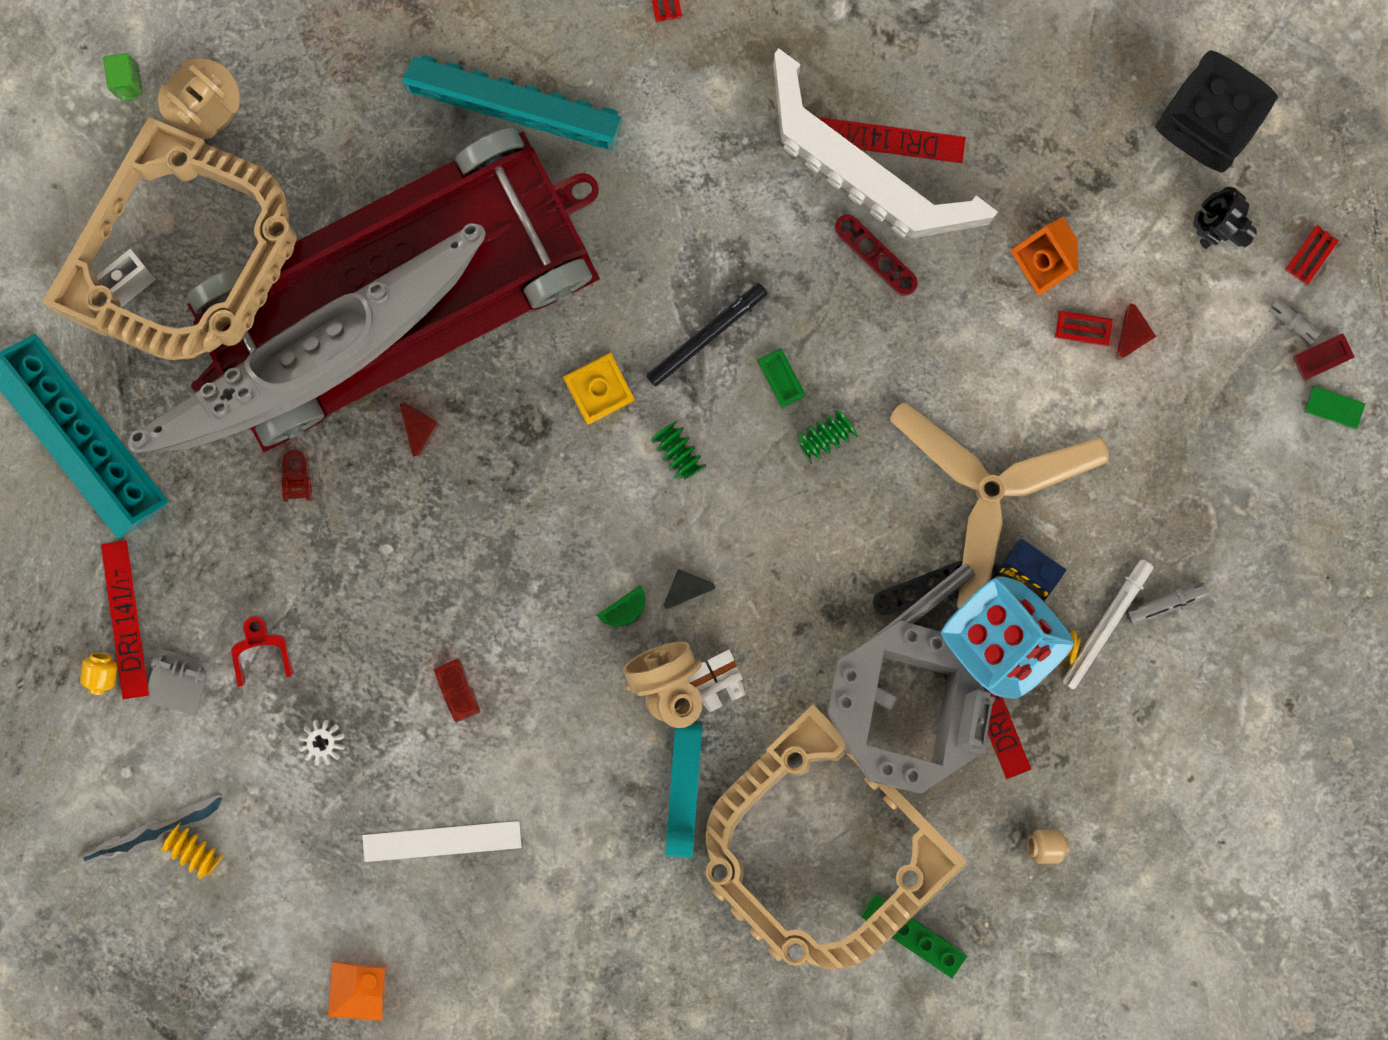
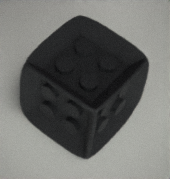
M1209 50L1201 58L1198 67L1189 75L1156 123L1155 128L1168 141L1201 164L1223 173L1231 167L1234 159L1243 151L1278 99V95L1265 82L1235 61L1218 52Z

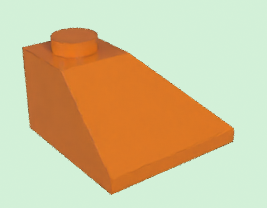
M1064 217L1046 225L1010 250L1038 296L1078 271V239Z
M333 961L328 1016L383 1021L387 965Z

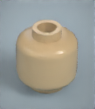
M1037 829L1033 832L1032 836L1028 837L1027 853L1037 864H1059L1063 861L1065 855L1069 853V841L1059 829Z

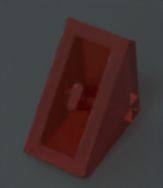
M1130 303L1126 306L1115 359L1122 360L1156 337L1135 304Z
M406 403L399 404L412 455L414 458H419L422 456L440 424Z

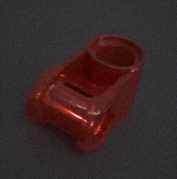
M288 451L282 458L283 501L288 502L289 499H306L311 501L312 482L309 457L302 451ZM296 454L303 461L301 468L298 470L292 469L289 465L290 458ZM292 488H302V490L292 491Z

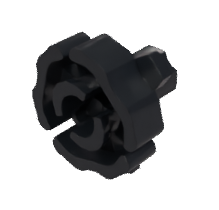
M1225 187L1223 190L1211 194L1201 205L1209 213H1203L1200 210L1194 217L1193 226L1197 229V235L1201 237L1200 244L1205 249L1211 245H1218L1221 240L1227 241L1228 239L1238 247L1243 246L1245 248L1252 243L1257 235L1256 228L1251 225L1252 221L1246 217L1249 209L1246 196L1235 187Z

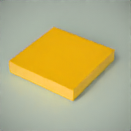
M611 352L563 376L587 425L635 402V398Z

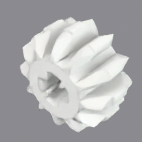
M315 720L313 721L314 730L309 726L304 727V731L309 736H299L300 741L307 742V745L299 747L300 752L310 751L305 756L306 761H309L315 755V765H320L322 757L324 763L330 765V755L336 760L340 758L339 753L335 749H345V745L337 743V740L345 738V735L339 734L335 736L334 733L339 729L337 724L328 730L330 721L324 720L321 729L319 721ZM319 735H321L322 739H328L329 744L325 745L327 747L325 750L321 746H316V741H319L317 738Z

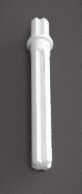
M1141 559L1130 576L1124 578L1126 582L1077 655L1073 665L1070 666L1062 678L1064 685L1071 689L1077 687L1139 590L1144 589L1142 585L1153 570L1152 564Z

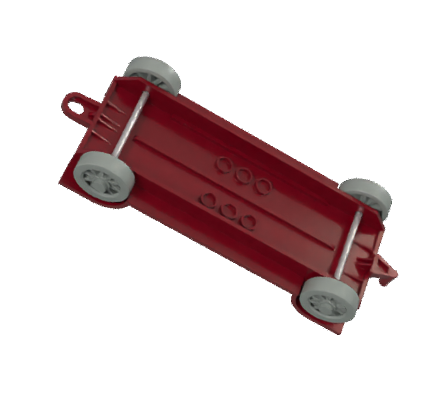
M514 127L504 128L477 139L457 154L456 161H452L296 241L291 257L284 262L278 280L272 284L267 293L266 302L262 307H259L255 314L252 327L245 332L243 338L237 344L231 346L221 344L218 348L209 352L213 362L197 380L191 383V388L198 392L204 384L213 382L225 374L228 369L234 368L245 361L259 346L304 317L341 296L356 292L448 237L460 232L468 224L481 225L484 227L486 234L484 241L475 252L457 283L408 332L354 375L301 406L248 428L253 431L263 453L302 435L305 431L320 424L339 409L526 313L540 310L566 299L573 293L600 280L588 252L569 217L571 214L595 202L599 194V187L595 178L586 173H578L552 185L524 131L518 134ZM589 183L592 187L591 193L584 199H576L572 194L573 187L577 184ZM246 265L216 273L189 291L187 298L190 303L187 305L195 318L194 325L199 324L202 316L211 306L226 301ZM231 324L225 326L222 331L228 330Z

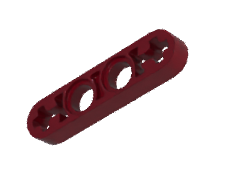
M846 214L837 219L834 228L836 235L889 287L900 296H909L914 293L918 284L914 273L857 218ZM842 221L844 223L851 221L853 223L851 229L856 234L859 230L863 232V234L857 237L854 244L850 241L854 237L850 232H841L842 225L840 223ZM862 239H870L874 243L873 251L867 254L861 252L858 246L859 242ZM887 257L892 260L893 269L891 271L883 272L879 269L878 261L881 258ZM898 267L903 270L898 274L902 279L905 280L909 277L912 280L910 282L912 287L910 290L908 288L901 290L899 288L901 282L896 277L893 281L888 278L896 272Z

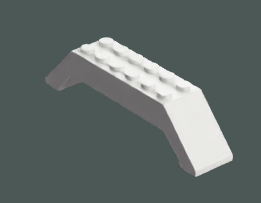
M778 48L774 54L773 68L781 142L785 144L783 147L785 151L794 157L797 155L801 156L806 160L805 165L813 172L818 173L821 171L828 176L826 180L836 189L844 188L850 193L848 197L860 206L864 203L871 209L870 214L881 222L884 219L893 225L891 229L902 238L907 235L912 239L990 224L998 211L978 196H975L972 201L934 205L806 110L802 105L798 82L801 64Z

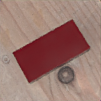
M1344 333L1293 356L1304 381L1355 358Z

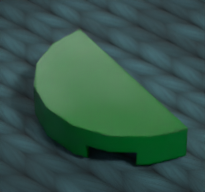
M639 585L596 616L603 623L613 627H624L634 623L641 616L645 607V593L642 586Z

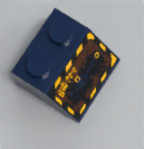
M1019 539L992 579L1007 577L1020 581L1044 602L1067 569L1025 540Z

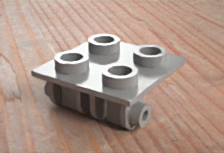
M159 648L157 656H154L151 663L153 669L148 683L149 696H144L143 701L196 716L211 663Z

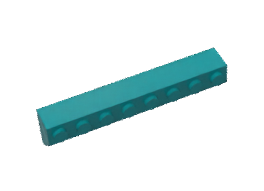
M421 55V58L413 56L403 77L402 84L408 93L614 152L622 125V116H619L618 111L603 107L602 110L592 108L593 104L583 100H577L576 103L570 102L562 94L551 92V95L540 93L541 89L531 85H525L524 88L518 87L510 79L499 77V80L488 78L489 74L479 70H473V73L466 72L458 64L447 62V66L436 63L437 59L427 55Z
M36 333L0 351V391L117 539L137 529L169 503Z

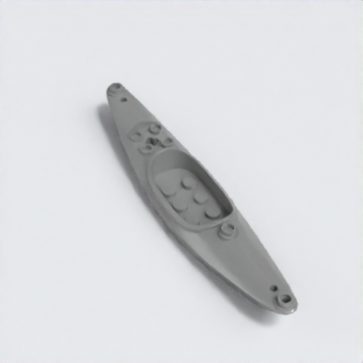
M478 224L466 225L460 232L448 237L354 293L346 294L331 301L255 349L245 361L234 368L228 369L225 374L213 382L204 384L198 392L141 430L134 431L128 441L129 449L136 453L185 450L212 442L291 411L351 377L408 332L457 283L475 252L484 241L486 234L484 227Z

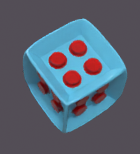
M996 577L982 586L955 612L941 631L947 646L974 679L990 693L1009 699H1017L1035 688L1060 664L1074 646V641L1068 630L1041 598L1022 582L1007 577Z

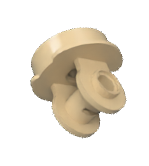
M193 58L184 61L181 64V69L171 76L167 84L161 86L158 93V105L167 125L205 140L213 138L231 122L240 106V92L234 77L221 64L209 59Z
M672 642L636 656L624 666L623 673L627 680L625 688L627 691L631 690L637 696L646 695V707L653 717L664 721L669 726L684 728L693 724L702 711L701 694L697 688L688 682V678L693 676L702 667V664L699 660H695L689 643Z

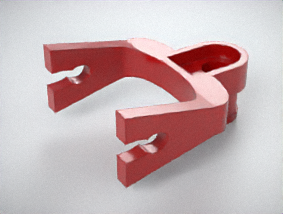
M253 615L247 618L243 624L245 639L237 642L231 649L237 686L240 687L246 683L240 654L256 646L274 645L279 647L282 653L286 677L292 676L294 671L286 638L279 634L268 635L266 622L261 616ZM253 621L260 624L259 630L252 628L251 623Z

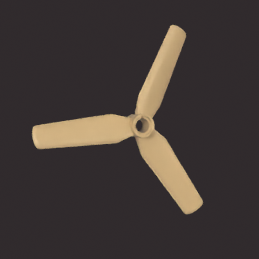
M904 402L898 405L890 416V421L956 482L976 491L978 501L968 517L962 565L968 564L975 574L959 587L958 609L974 593L990 581L1003 524L1000 500L1003 497L1029 495L1106 464L1109 461V451L1106 443L1102 438H1096L1014 463L999 476L989 475L976 456L908 403ZM985 484H994L997 488V495L994 497L988 496L984 491Z

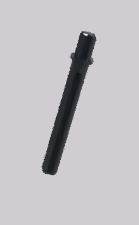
M756 283L742 296L737 295L738 299L647 373V379L655 387L662 383L747 311L751 313V308L767 296L766 289L760 283Z

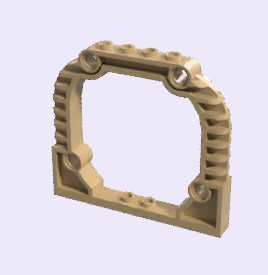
M148 117L42 303L52 313L103 336H111L153 356L168 360L192 359L204 352L215 350L221 344L235 345L240 342L245 332L252 327L255 314L259 307H262L266 302L269 289L278 280L284 262L291 257L297 237L294 229L289 224V210L284 192L276 179L260 166L212 147L201 138ZM174 174L181 181H191L197 175H201L251 196L261 206L262 211L254 227L255 237L258 240L256 248L226 301L211 306L204 313L199 324L178 329L166 327L122 309L119 299L110 289L99 285L97 274L90 267L103 242L110 236L118 216L124 212L125 204L140 178L152 181L158 177ZM284 230L281 235L275 236L279 231ZM104 300H107L104 305L100 306ZM231 324L228 330L222 331L225 326Z
M813 704L766 749L767 752L714 805L706 826V849L710 862L706 866L705 873L708 881L714 886L711 889L712 893L721 902L726 899L733 906L730 909L731 913L740 922L745 919L752 926L749 929L750 933L759 942L764 939L771 946L768 952L778 962L783 959L789 965L796 967L804 966L808 963L824 969H843L858 965L873 956L920 909L925 907L968 862L896 788L870 782L865 777L863 780L874 791L879 787L886 796L883 800L893 810L898 807L920 829L912 837L913 849L910 865H904L897 872L896 882L899 886L898 890L859 929L838 942L819 944L814 937L804 931L796 929L788 931L742 883L744 877L743 865L731 852L734 829L745 813L788 773L793 776H802L810 769L811 762L838 761L845 754L860 768L853 755L844 752L845 742L836 727ZM796 754L803 757L802 765L798 768H791L789 765L790 758ZM723 865L727 868V876L722 880H717L714 876V871L718 866ZM908 872H914L918 875V882L912 887L905 886L903 878ZM794 945H801L803 948V956L798 960H793L790 957L789 952Z

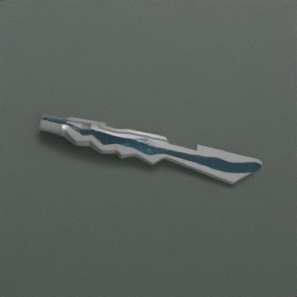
M216 795L179 809L180 815L162 822L159 819H155L134 829L127 836L121 837V835H118L100 844L98 848L84 853L83 859L88 864L102 858L113 860L118 855L128 856L134 850L141 851L147 843H161L164 834L172 832L180 822L179 830L211 824L221 803L222 796Z

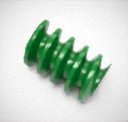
M835 411L836 420L827 415L825 417L826 425L821 421H817V431L808 426L806 428L808 436L804 435L801 431L797 433L798 443L810 464H812L811 455L818 459L822 458L821 449L830 454V444L840 448V438L849 443V433H852L856 438L858 437L852 423L841 411Z
M675 421L654 434L651 441L652 443L661 441L657 451H667L662 459L663 461L672 460L668 466L669 470L678 469L674 475L675 480L682 478L686 480L703 470L707 465L696 464L701 456L700 454L691 456L695 446H685L690 438L689 436L680 438L679 435L684 428H674L673 426L677 422Z

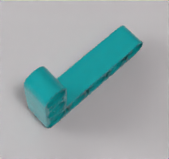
M695 721L690 726L684 728H675L665 857L693 859L703 722Z

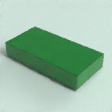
M782 348L757 360L782 409L806 397Z
M1313 386L1304 412L1356 430L1366 403Z

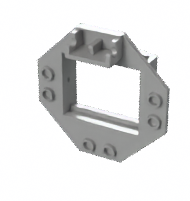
M899 621L837 661L827 714L845 742L844 752L853 755L868 781L922 794L986 751L987 745L985 743L992 703H994L995 697L990 696L991 693L985 692L982 685L974 679L944 641L941 632ZM882 658L947 675L932 763L866 745Z

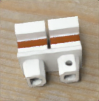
M729 649L707 660L718 681L717 683L714 681L705 662L701 663L702 667L693 676L688 678L689 684L693 685L700 692L702 702L709 712L722 707L716 692L724 688L728 691L732 701L745 695L740 681L743 678Z

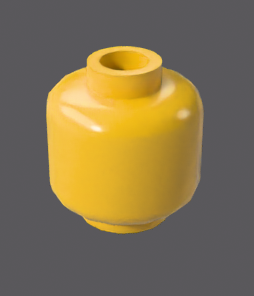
M91 653L90 657L82 661L80 684L87 688L91 694H105L106 690H110L115 686L117 663L108 654Z

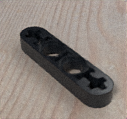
M963 561L954 562L880 591L874 596L872 601L874 610L881 615H888L912 606L931 591L928 587V579L931 576L937 575L942 580H945L947 577L943 571L947 569L948 575L957 570V566H962ZM907 585L916 587L918 595L913 601H908L903 597L902 591ZM897 589L898 598L903 605L898 607L896 601L889 604V610L885 611L884 607L879 608L877 603L881 601L880 596L884 595L886 599L894 597L895 595L892 591Z

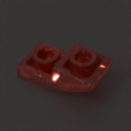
M457 658L434 668L441 692L456 723L481 712L474 690L468 683L462 661Z

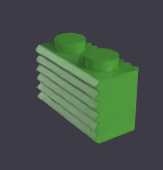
M127 53L104 56L103 63L107 89L117 98H120L121 101H133L137 99L138 95H142V85L140 84L142 81L139 79L141 76L138 63Z

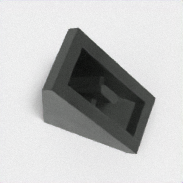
M678 569L663 605L665 610L712 591L716 587L712 582Z

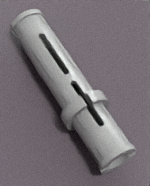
M1202 582L1188 589H1177L1175 593L1128 609L1127 613L1132 626H1136L1144 621L1178 609H1188L1189 605L1209 599L1210 595L1206 584Z

